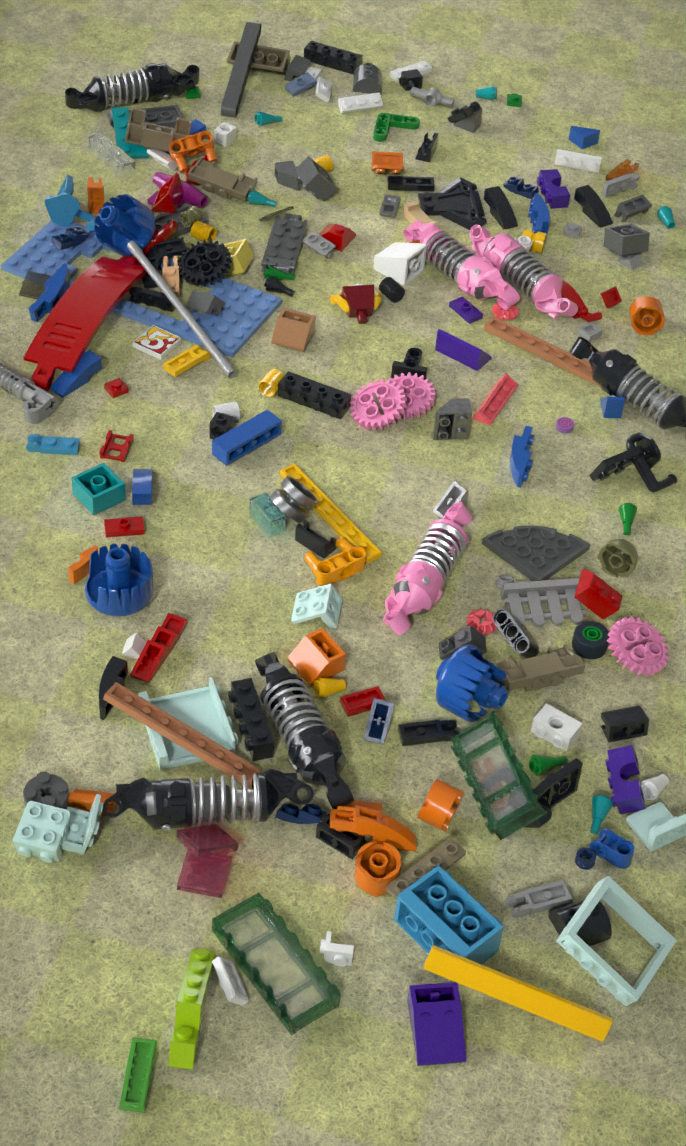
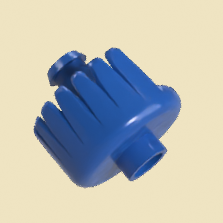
M128 194L117 195V197L109 199L112 203H104L103 208L99 210L100 216H97L95 219L97 223L94 226L95 236L102 245L121 256H133L127 248V244L130 241H135L141 250L145 249L155 231L154 214L146 205Z
M111 544L109 552L107 546L99 548V554L97 550L93 551L90 554L89 578L85 586V595L89 604L100 613L116 617L128 616L142 610L150 602L153 595V567L146 553L140 552L139 548L135 546L131 547L130 552L127 544H121L120 548H118L117 544Z
M471 644L464 645L456 650L450 658H446L440 664L436 674V679L438 680L436 701L444 710L468 722L480 720L478 716L483 717L487 714V711L482 707L500 709L505 704L508 698V691L499 679L504 680L506 673L484 659L478 647ZM473 698L478 703L481 709L480 712L468 711L470 710V704L464 700L471 702Z

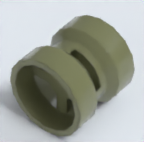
M191 206L186 211L180 213L179 218L185 227H190L194 222L202 219V213L198 207Z

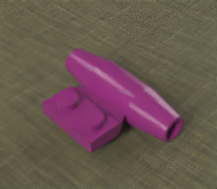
M156 172L153 176V183L161 188L172 175ZM181 180L183 194L177 208L182 207L183 202L204 208L208 203V197L194 186ZM158 191L147 199L148 204L153 206Z

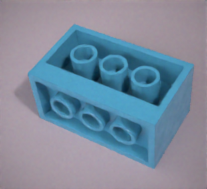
M439 865L397 896L394 921L428 954L432 945H435L482 965L498 952L504 928L499 919L488 913L482 903L470 896L467 889L460 886L451 874L444 871Z

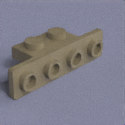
M450 838L388 884L386 890L397 900L398 894L439 865L444 871L463 858L466 855V851Z

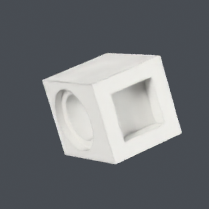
M223 122L214 129V143L224 147L229 146L236 140L237 127Z

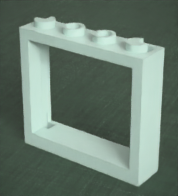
M609 876L596 883L556 940L565 949L566 953L577 960L583 969L595 977L601 986L605 987L614 995L616 1000H619L625 1006L638 1001L677 941ZM601 898L657 950L633 987L577 935V932Z

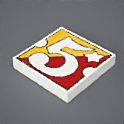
M153 325L133 342V347L162 360L181 343V337Z

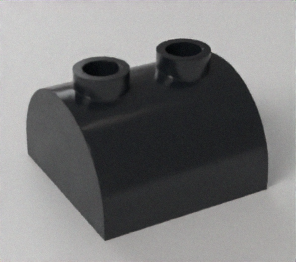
M585 899L549 912L548 917L559 935ZM600 901L577 932V935L588 946L611 939L610 919Z

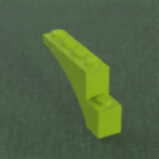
M192 949L176 1002L175 1026L170 1040L168 1067L193 1070L213 969L212 961L215 960V952L206 949Z

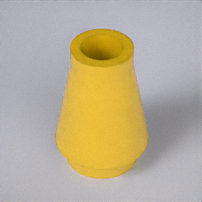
M319 678L314 681L313 689L317 697L325 698L340 691H345L346 684L344 679Z

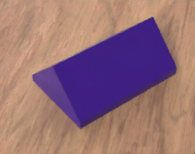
M438 329L436 351L476 371L480 370L492 359L483 350Z

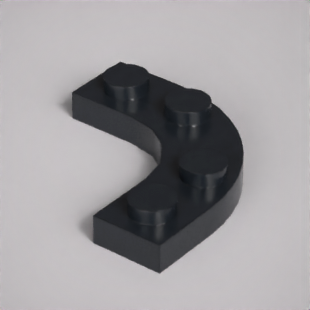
M184 238L166 240L155 244L145 256L158 271L164 256L170 258L182 255L181 252H187ZM148 272L142 277L144 288L159 287Z

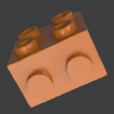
M372 151L371 171H375L376 174H384L385 171H390V174L399 175L405 169V166H402L403 153Z

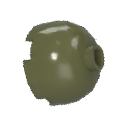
M614 539L606 543L599 551L598 560L600 559L601 569L606 574L616 578L618 576L628 577L636 568L638 553L634 545L629 541Z

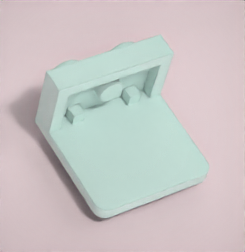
M96 794L90 812L67 807L66 810L70 812L71 816L59 845L60 849L84 855L87 846H92L94 835L97 834L100 824L98 816L101 815L104 804L100 802L101 795Z
M29 801L12 840L18 854L25 857L34 855L48 863L52 861L60 862L62 851L59 845L69 822L70 812L66 809Z

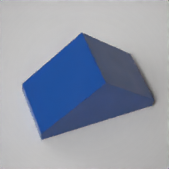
M571 126L569 140L579 148L585 149L598 144L600 130Z
M607 396L601 398L603 418H621L625 397Z

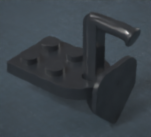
M640 432L628 437L626 441L627 451L603 460L589 475L593 481L597 479L603 481L610 474L615 473L617 475L623 472L626 467L634 464L646 487L651 492H657L669 487L673 483H677V477L673 474H669L668 478L660 482L656 480L651 468L660 461L661 452L654 439Z
M577 758L570 763H565L555 773L548 774L535 789L512 769L503 768L480 783V789L485 793H490L491 788L504 781L512 788L508 806L513 807L519 823L525 828H540L551 819V808L577 791L583 763Z

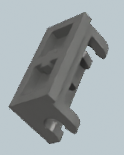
M295 55L287 68L284 80L293 81V76L300 77L307 69L311 60Z
M642 194L619 203L614 216L618 218L622 214L623 218L621 221L625 222L630 215L643 211V214L647 213L652 204Z
M193 290L185 307L210 314L213 307H215L213 316H217L225 302L215 295Z

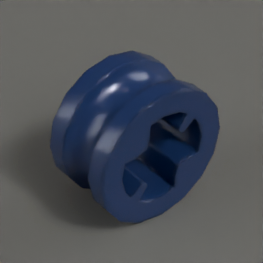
M587 847L580 848L575 857L576 865L584 870L594 867L596 853ZM582 856H586V858L589 859V861H586L585 858H582Z

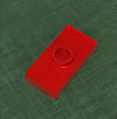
M143 516L104 519L106 538L145 534Z
M379 686L342 696L340 697V703L349 717L370 711L374 698L385 701L386 699Z

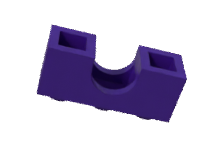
M558 169L540 170L536 180L537 186H540L541 194L545 196V202L548 203L550 209L568 208L570 194L566 186L560 187L562 177Z
M633 745L607 750L609 759H606L605 763L607 771L611 772L608 782L610 789H613L614 794H610L613 807L617 806L620 814L646 809L639 780L626 781L629 777L640 774L638 759Z

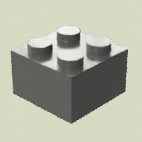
M309 156L295 169L298 173V179L303 183V188L308 192L311 191L318 200L322 199L325 202L338 190L328 171Z
M633 224L606 227L603 246L610 249L611 252L618 253L621 257H627L628 254H641V252L648 251L650 232Z

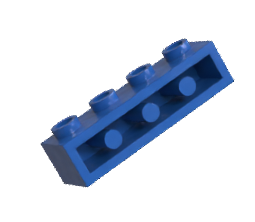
M266 410L212 440V455L227 466L281 435L282 420L269 410Z

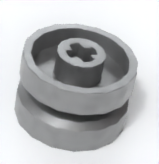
M287 475L281 482L282 489L276 488L270 495V499L288 517L298 523H302L308 516L306 509L313 510L319 501L302 483Z

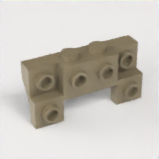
M131 107L125 142L141 145L145 148H155L163 152H170L169 146L172 141L189 135L192 121L177 117L175 128L144 122L146 110ZM176 148L173 151L178 152L180 149Z
M201 156L196 164L190 168L188 180L201 184L202 189L207 192L215 193L230 200L232 197L246 201L249 192L253 191L258 178L252 179L245 176V173L238 180L239 176L214 167V161L212 163L205 161Z
M567 644L563 648L556 650L548 648L545 655L519 660L518 666L511 657H508V661L499 663L492 661L494 665L505 671V679L499 680L503 681L508 691L524 687L525 691L528 692L549 686H557L564 683V678L583 674L585 668L581 657L573 654Z

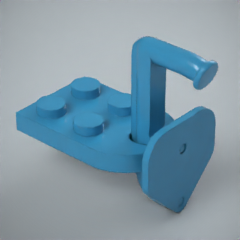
M67 174L57 196L49 195L45 198V206L52 222L66 227L77 216L88 221L87 228L90 231H94V226L97 225L95 222L96 216L79 208L80 203L78 199L72 196L74 192L73 177Z

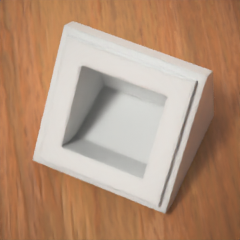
M135 633L126 640L122 656L138 659L146 641Z

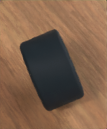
M582 622L575 628L572 648L582 658H601L606 654L609 643L607 640L609 636L607 634L609 631L598 622Z

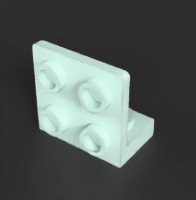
M331 583L301 591L296 595L291 621L293 624L321 617V620L326 623L329 629H335L338 626L342 597Z
M662 802L653 804L626 818V822L650 852L686 836V814L674 817Z

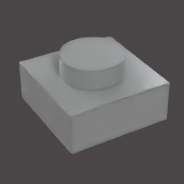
M567 222L563 235L578 239L582 226Z
M589 322L578 328V334L590 342L600 337L602 330L592 322Z

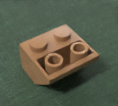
M283 308L277 318L271 344L304 352L315 333L316 316Z

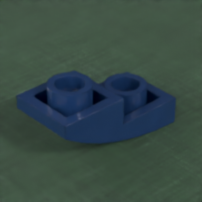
M510 177L503 184L504 188L510 192L532 199L535 193L539 192L538 186L525 185L524 179L518 177Z
M74 226L73 228H66L65 234L52 236L51 243L60 250L67 249L87 239L89 234L82 227Z
M284 803L277 810L275 818L297 824L319 823L326 816L327 812L321 810V807L315 804H306L300 810L294 804Z

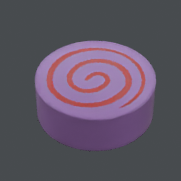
M561 417L557 420L556 429L559 432L571 433L573 431L574 421L572 419Z

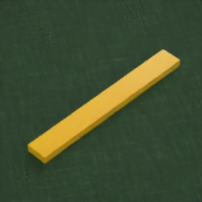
M296 464L280 470L279 474L284 479L287 475L291 476L314 494L319 503L313 510L340 537H345L352 546L365 549L366 564L382 557V552Z
M432 945L423 967L427 971L601 1042H604L613 1023V1018L435 945Z

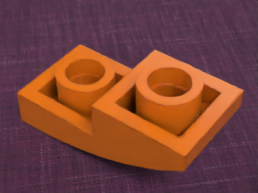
M96 545L80 553V561L68 567L69 581L73 584L78 583L89 574L90 554L93 551H98Z

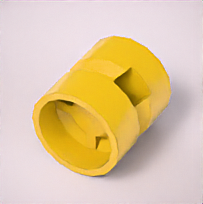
M524 229L522 236L531 238L532 246L530 249L535 253L542 254L546 233L537 232L535 234L533 230Z

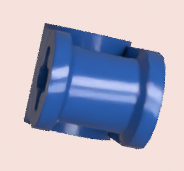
M602 829L597 840L592 841L589 845L590 849L598 857L605 859L620 869L628 868L632 863L634 845L609 829Z

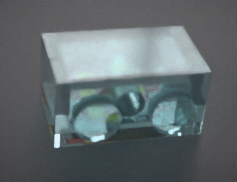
M267 493L250 498L249 515L268 538L285 532L286 516L272 502Z

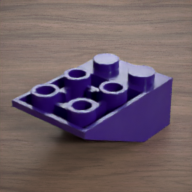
M457 982L409 985L407 1004L417 1066L466 1062L462 1008Z

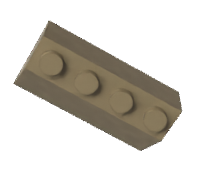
M234 41L227 63L234 65L240 42ZM257 45L251 67L286 73L290 65V50Z

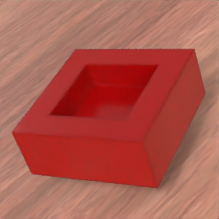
M616 286L600 293L606 308L622 302Z
M120 378L104 383V389L112 398L129 393V388Z

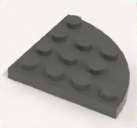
M515 526L513 530L504 532L498 530L482 538V544L531 581L549 579L590 548L589 543L575 535L569 534L568 536L558 533L557 529L543 526Z

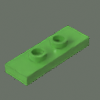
M132 1037L119 1110L145 1113L157 1040Z

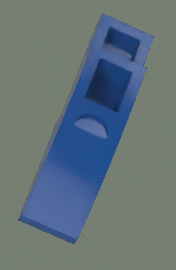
M535 193L534 199L530 201L528 217H531L530 223H533L532 230L535 234L543 232L547 235L550 222L549 210L543 198L538 193Z
M66 263L58 268L50 279L45 282V292L30 306L29 313L32 321L38 322L47 312L50 313L68 290L70 275Z
M525 426L522 437L514 435L510 454L511 474L516 486L520 488L523 481L527 482L529 475L527 470H531L533 460L530 459V446H528H532L534 435H532L533 427Z

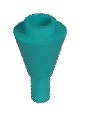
M258 111L255 114L254 120L258 126L273 122H282V116H273Z
M253 189V192H249L247 198L250 201L249 204L275 207L277 201L267 199L266 196Z
M598 795L592 798L593 822L590 832L593 834H599L601 823L613 806V802L606 795Z

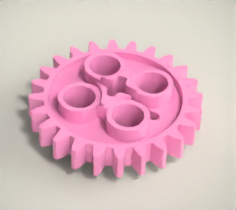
M409 372L407 376L401 373V377L394 375L395 379L388 378L391 383L396 381L397 385H401L406 394L407 407L404 408L405 413L400 414L404 420L407 417L413 420L415 415L420 418V413L426 415V410H431V406H434V400H436L435 388H433V383H429V379L424 380L423 375L418 378L417 373L411 376Z
M382 378L378 383L374 379V384L367 382V387L361 386L362 391L356 390L357 396H352L354 401L350 402L351 407L349 409L352 418L356 424L359 423L361 428L365 426L369 430L372 427L374 431L377 427L383 430L384 425L389 428V423L396 424L395 419H401L400 414L405 413L404 408L407 407L406 394L401 385H397L396 381L391 383L390 379H388L385 383ZM373 394H376L379 403L384 411V415H381L376 405V402L373 398Z
M630 616L629 619L626 617L622 620L619 619L610 628L611 631L607 634L609 636L607 642L611 645L608 649L614 650L611 656L618 657L616 662H622L623 669L629 667V673L635 670L637 676L641 673L644 677H647L648 674L653 676L655 673L658 674L667 665L666 662L669 660L667 655L670 651L665 648L668 646V643L663 642L665 636L658 635L660 630H654V624L648 626L647 620L641 622L640 617L634 620L633 616Z

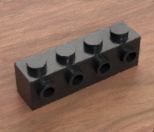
M310 41L304 48V58L311 60V63L349 74H354L355 69L362 65L363 55L315 41Z
M289 371L278 383L279 397L325 413L331 417L342 419L351 406V394Z
M252 678L232 681L228 697L230 703L234 705L235 719L239 720L240 733L245 737L246 751L250 752L252 761L274 757V740Z

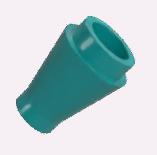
M488 86L476 89V98L497 99V87Z
M668 206L659 208L657 217L666 225L667 229L674 228L676 223L672 209Z

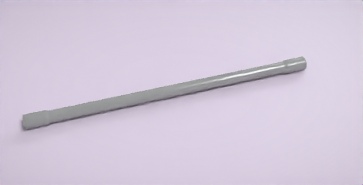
M130 241L127 244V248L133 256L138 259L204 344L226 376L233 378L237 374L234 367L225 359L147 259L135 241Z

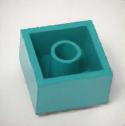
M101 463L72 477L73 495L93 516L126 500L125 483L105 463Z

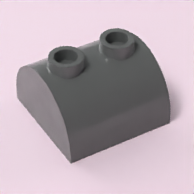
M372 63L358 66L353 74L352 93L372 94L380 92L381 94L382 74L380 69Z

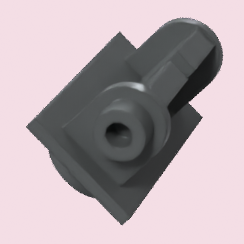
M264 256L261 262V272H264V269L269 265L284 271V273L294 274L296 260Z

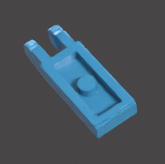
M31 434L27 439L29 443L26 444V450L43 454L78 455L80 438L42 437L39 434Z

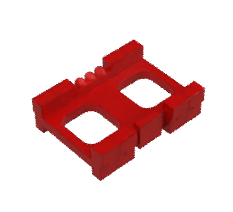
M109 430L106 435V442L102 445L99 452L100 458L125 462L134 434L123 436L112 434V430ZM115 438L125 439L124 444H116L113 441ZM110 450L120 451L119 456H111L108 453Z

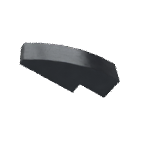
M589 185L576 188L574 199L583 207L582 212L600 228L613 224L604 203Z
M499 186L486 188L484 200L490 207V213L503 230L518 227L512 207Z
M112 656L106 665L99 685L100 719L102 720L107 717L114 707L103 700L105 693L116 682L125 687L124 679L128 675L127 661Z

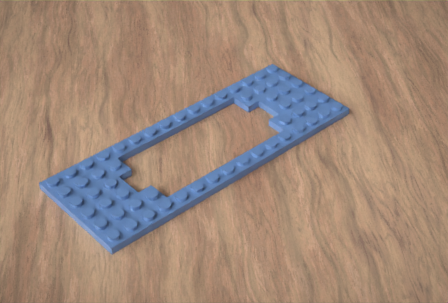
M50 221L1 265V270L44 286L45 282L50 279L56 270L66 263L70 275V287L75 282L71 278L78 272L77 267L70 264L80 255L93 258L102 249L115 252L99 242L95 236V230L90 231L86 226L73 221L66 227ZM74 226L82 227L89 234L87 239L67 249L60 250L51 243L52 236L65 234L66 228H73ZM168 258V267L174 266L173 258ZM163 261L158 267L159 270H162L164 267ZM219 277V282L214 280L212 285L208 282L206 287L212 289L209 294L215 295L225 302L220 313L217 316H213L215 312V307H213L210 314L205 313L203 315L195 311H191L190 314L223 355L233 358L282 304V298L231 279ZM121 299L111 311L150 327L155 325L181 337V339L205 347L184 319L179 321L124 299Z

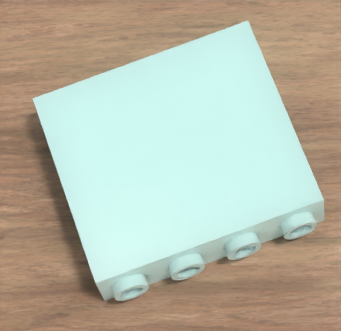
M212 677L209 678V686L171 695L149 699L147 691L138 693V696L235 754V745H238V737L236 732L231 730V718L225 714V702L220 700L219 686L214 684ZM145 725L160 770L204 761Z

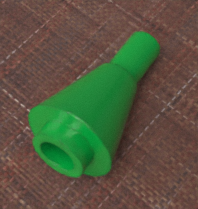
M269 265L264 269L263 277L266 279L272 275L278 280H294L295 274L284 273V271Z
M624 503L619 506V513L624 525L623 534L629 536L631 535V525L637 512V507L631 503Z
M534 754L529 760V768L531 772L538 776L556 766L564 765L568 762L566 756L554 758Z

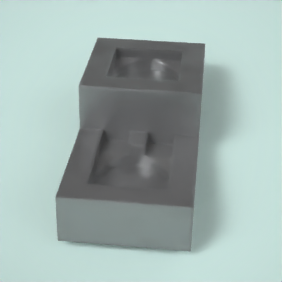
M385 194L380 209V216L395 218L400 197Z

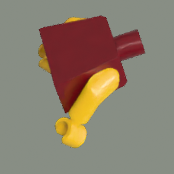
M374 284L343 286L341 296L339 292L337 295L330 294V302L337 304L347 313L349 318L357 317L358 324H366L368 322L367 317L372 316L373 311L377 310L381 302V291L375 293Z

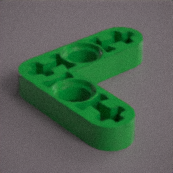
M380 113L377 116L373 139L378 142L385 141L389 127L418 129L420 120L412 116Z

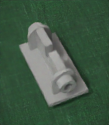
M314 231L302 240L309 248L311 247L325 256L326 259L333 257L334 253L332 250L336 245Z

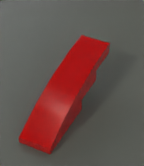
M168 612L162 626H158L152 639L146 642L130 673L131 677L150 683L179 640L188 623L187 619Z

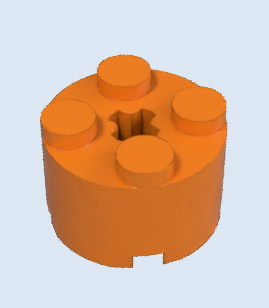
M650 296L637 297L630 306L631 325L638 334L653 335L654 332L660 331L663 328L665 317L659 299Z
M436 779L425 798L426 800L417 818L446 832L464 792Z
M369 842L363 845L357 853L354 879L357 885L374 897L389 893L386 890V886L400 876L401 856L399 851L391 844L385 842L383 844Z

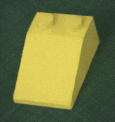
M247 239L225 243L224 247L228 248L232 263H230L231 268L227 269L228 274L225 275L243 274L254 256Z

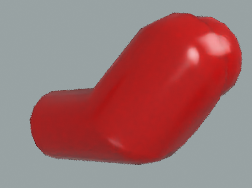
M585 306L580 307L578 311L579 317L587 322L602 319L600 311L589 313L588 308Z

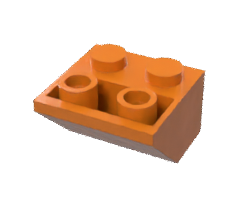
M323 628L306 635L288 656L290 664L310 687L319 678H330L345 670V652Z

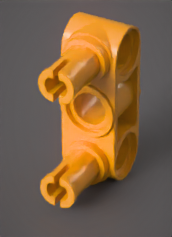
M341 537L336 542V546L342 551L341 553L321 561L313 551H310L304 555V561L312 568L318 585L334 584L364 570L366 563L365 549L352 546L345 537Z

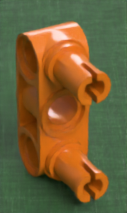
M208 131L188 135L170 143V156L176 161L180 173H185L188 170L185 157L205 152L209 162L212 163L214 161L216 163L218 161L214 151L213 137ZM176 148L180 149V151L175 152L173 150Z

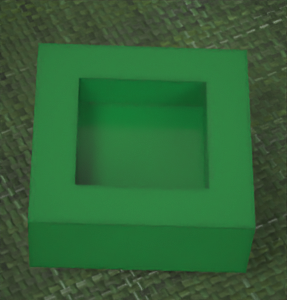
M195 86L186 89L184 92L186 99L200 98L199 87Z
M515 93L507 94V106L521 107L522 95Z

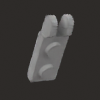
M626 174L604 182L602 196L608 197L627 189L633 190L637 188L638 183L635 181L639 180V174Z
M564 880L523 890L521 893L510 895L506 898L508 906H515L525 902V905L518 906L512 910L511 914L514 918L568 905L573 902V897Z

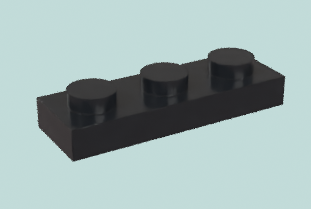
M388 176L387 178L388 190L434 191L435 187L434 177Z

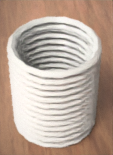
M237 402L213 406V417L216 412L234 416L233 421L240 420V410Z

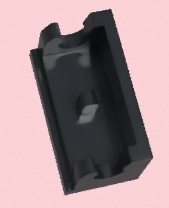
M428 132L425 134L424 142L419 147L415 160L430 163L437 148L438 133H434L432 140L428 139Z
M307 520L304 521V527L300 523L296 525L295 541L323 559L337 549L334 537H331L330 542L309 529L310 523Z
M640 705L601 713V719L605 724L601 725V728L608 743L646 736L648 734L649 718Z
M327 814L317 824L316 838L352 860L357 855L359 849L367 842L365 840L366 836L359 835L357 837L349 831L340 832L330 828V814Z

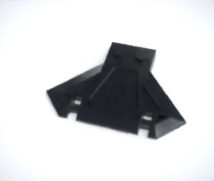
M458 177L437 193H418L420 209L427 216L440 215L469 230L474 225L482 227L487 223L486 218H482L485 214L479 193L475 191L477 189L476 184L461 177Z

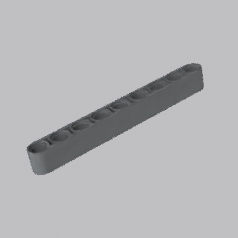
M246 22L221 105V116L236 117L261 35V23Z

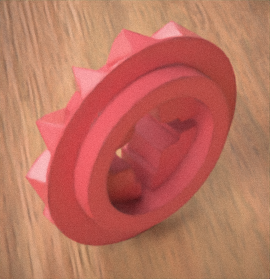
M497 302L493 305L492 313L499 319L512 320L518 316L519 308L514 304L508 310H503Z
M481 608L478 611L472 610L471 614L467 616V625H471L481 634H490L497 629L493 622L494 613H490L489 609L483 611ZM485 618L486 620L480 624V620Z

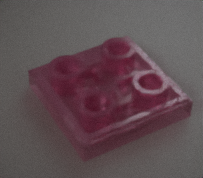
M217 824L178 829L176 837L184 846L189 848L198 858H208L209 855L215 854L227 855L228 852L238 850L239 843Z
M188 848L177 883V890L222 898L232 863V856Z

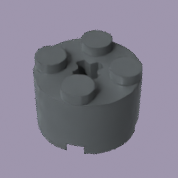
M40 772L24 787L25 807L29 801L62 809L69 807L68 784L57 775Z

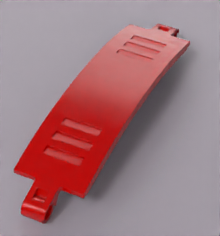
M124 255L116 260L102 256L87 268L61 297L42 324L23 357L24 361L38 364L31 377L36 386L49 391L56 369L68 372L74 371L108 315L124 295L147 273L136 257Z

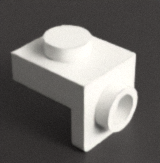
M327 931L326 939H321L320 953L324 954V963H332L339 967L352 966L354 946L331 943L332 932Z

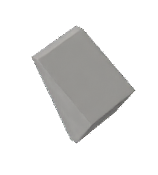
M453 481L432 511L442 519L447 510L455 503L462 502L466 507L469 491L456 481Z

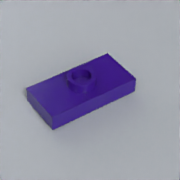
M463 296L449 302V307L469 324L483 318V313Z

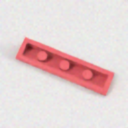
M505 373L494 385L472 419L491 425L518 384Z

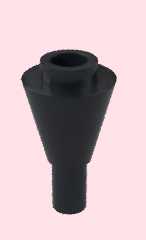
M273 275L265 281L264 287H266V291L284 293L291 297L295 293L294 290L287 288Z

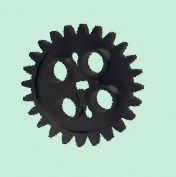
M205 239L203 243L197 241V245L191 244L192 248L186 247L187 252H181L183 257H179L178 270L182 279H185L187 283L190 281L191 285L196 283L197 287L201 283L206 287L208 282L212 285L214 280L219 282L218 278H224L223 273L228 274L227 269L231 268L230 263H232L228 248L224 247L223 243L219 245L218 241L213 243L212 239L208 243Z

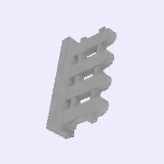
M579 578L503 583L500 593L501 599L504 600V605L509 606L510 613L517 617L523 627L525 621H532L533 626L542 627L547 619H551L553 625L561 626L564 618H570L573 624L578 625L582 623L583 617L586 616V611L581 610L580 602L574 598ZM560 601H566L568 611L562 612ZM547 602L549 613H543L541 603ZM522 604H528L530 614L523 613Z

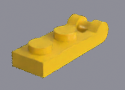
M196 344L163 363V369L176 377L200 362H206L210 359L211 354Z

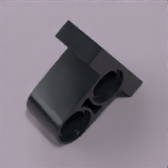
M410 348L406 353L404 362L394 361L391 378H394V375L401 377V373L407 376L410 372L411 376L417 373L418 378L423 375L424 380L427 379L428 367L421 366L422 350Z

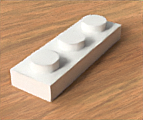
M420 61L419 63L390 71V77L399 82L401 71L418 69L420 74L423 75L432 72L433 67L425 61Z
M380 92L339 98L337 101L341 114L378 109L384 106Z
M557 149L555 164L599 173L602 157Z

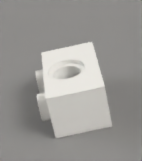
M546 703L534 717L531 732L567 752L580 736L583 723Z

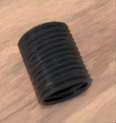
M391 277L384 278L379 284V291L393 303L399 302L405 295V289Z

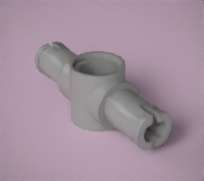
M412 87L410 96L422 99L428 106L439 104L450 108L453 106L454 98L443 96L436 88L422 90Z

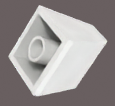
M394 242L374 257V270L393 278L402 285H406L424 272L427 245Z

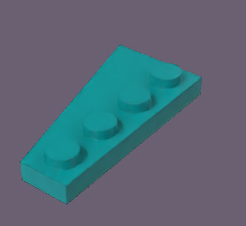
M112 108L118 160L149 158L147 149L144 146L125 142L130 115L128 108Z

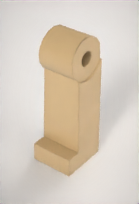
M417 200L404 204L403 217L411 224L418 220L423 224H435L439 228L438 223L430 219L419 208L420 203Z

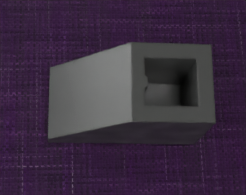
M293 161L276 162L274 176L278 184L299 191L300 185L303 183L297 177L298 173L295 170L297 166L295 167Z
M469 625L439 643V657L441 660L450 658L456 650L468 644L475 645L484 654L487 652L485 636Z

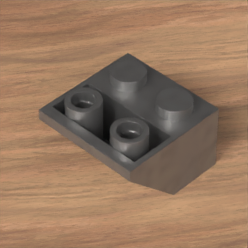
M469 398L450 399L436 411L433 440L469 439L472 408Z

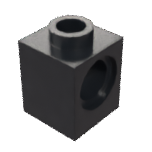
M418 69L401 71L399 84L405 91L411 90L412 87L421 89L423 76Z
M216 412L210 421L209 438L214 440L233 429L234 416Z

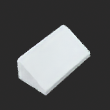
M159 149L147 150V153L160 164L172 171L177 169V163L170 155Z

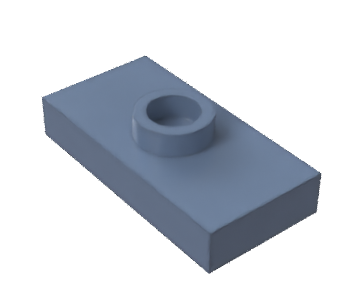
M307 72L285 84V89L294 97L316 85L317 81Z

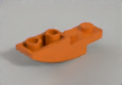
M355 805L354 812L331 809L330 828L340 832H355L362 836L371 835L372 842H376V844H383L385 842L402 851L410 850L416 852V835L390 816Z

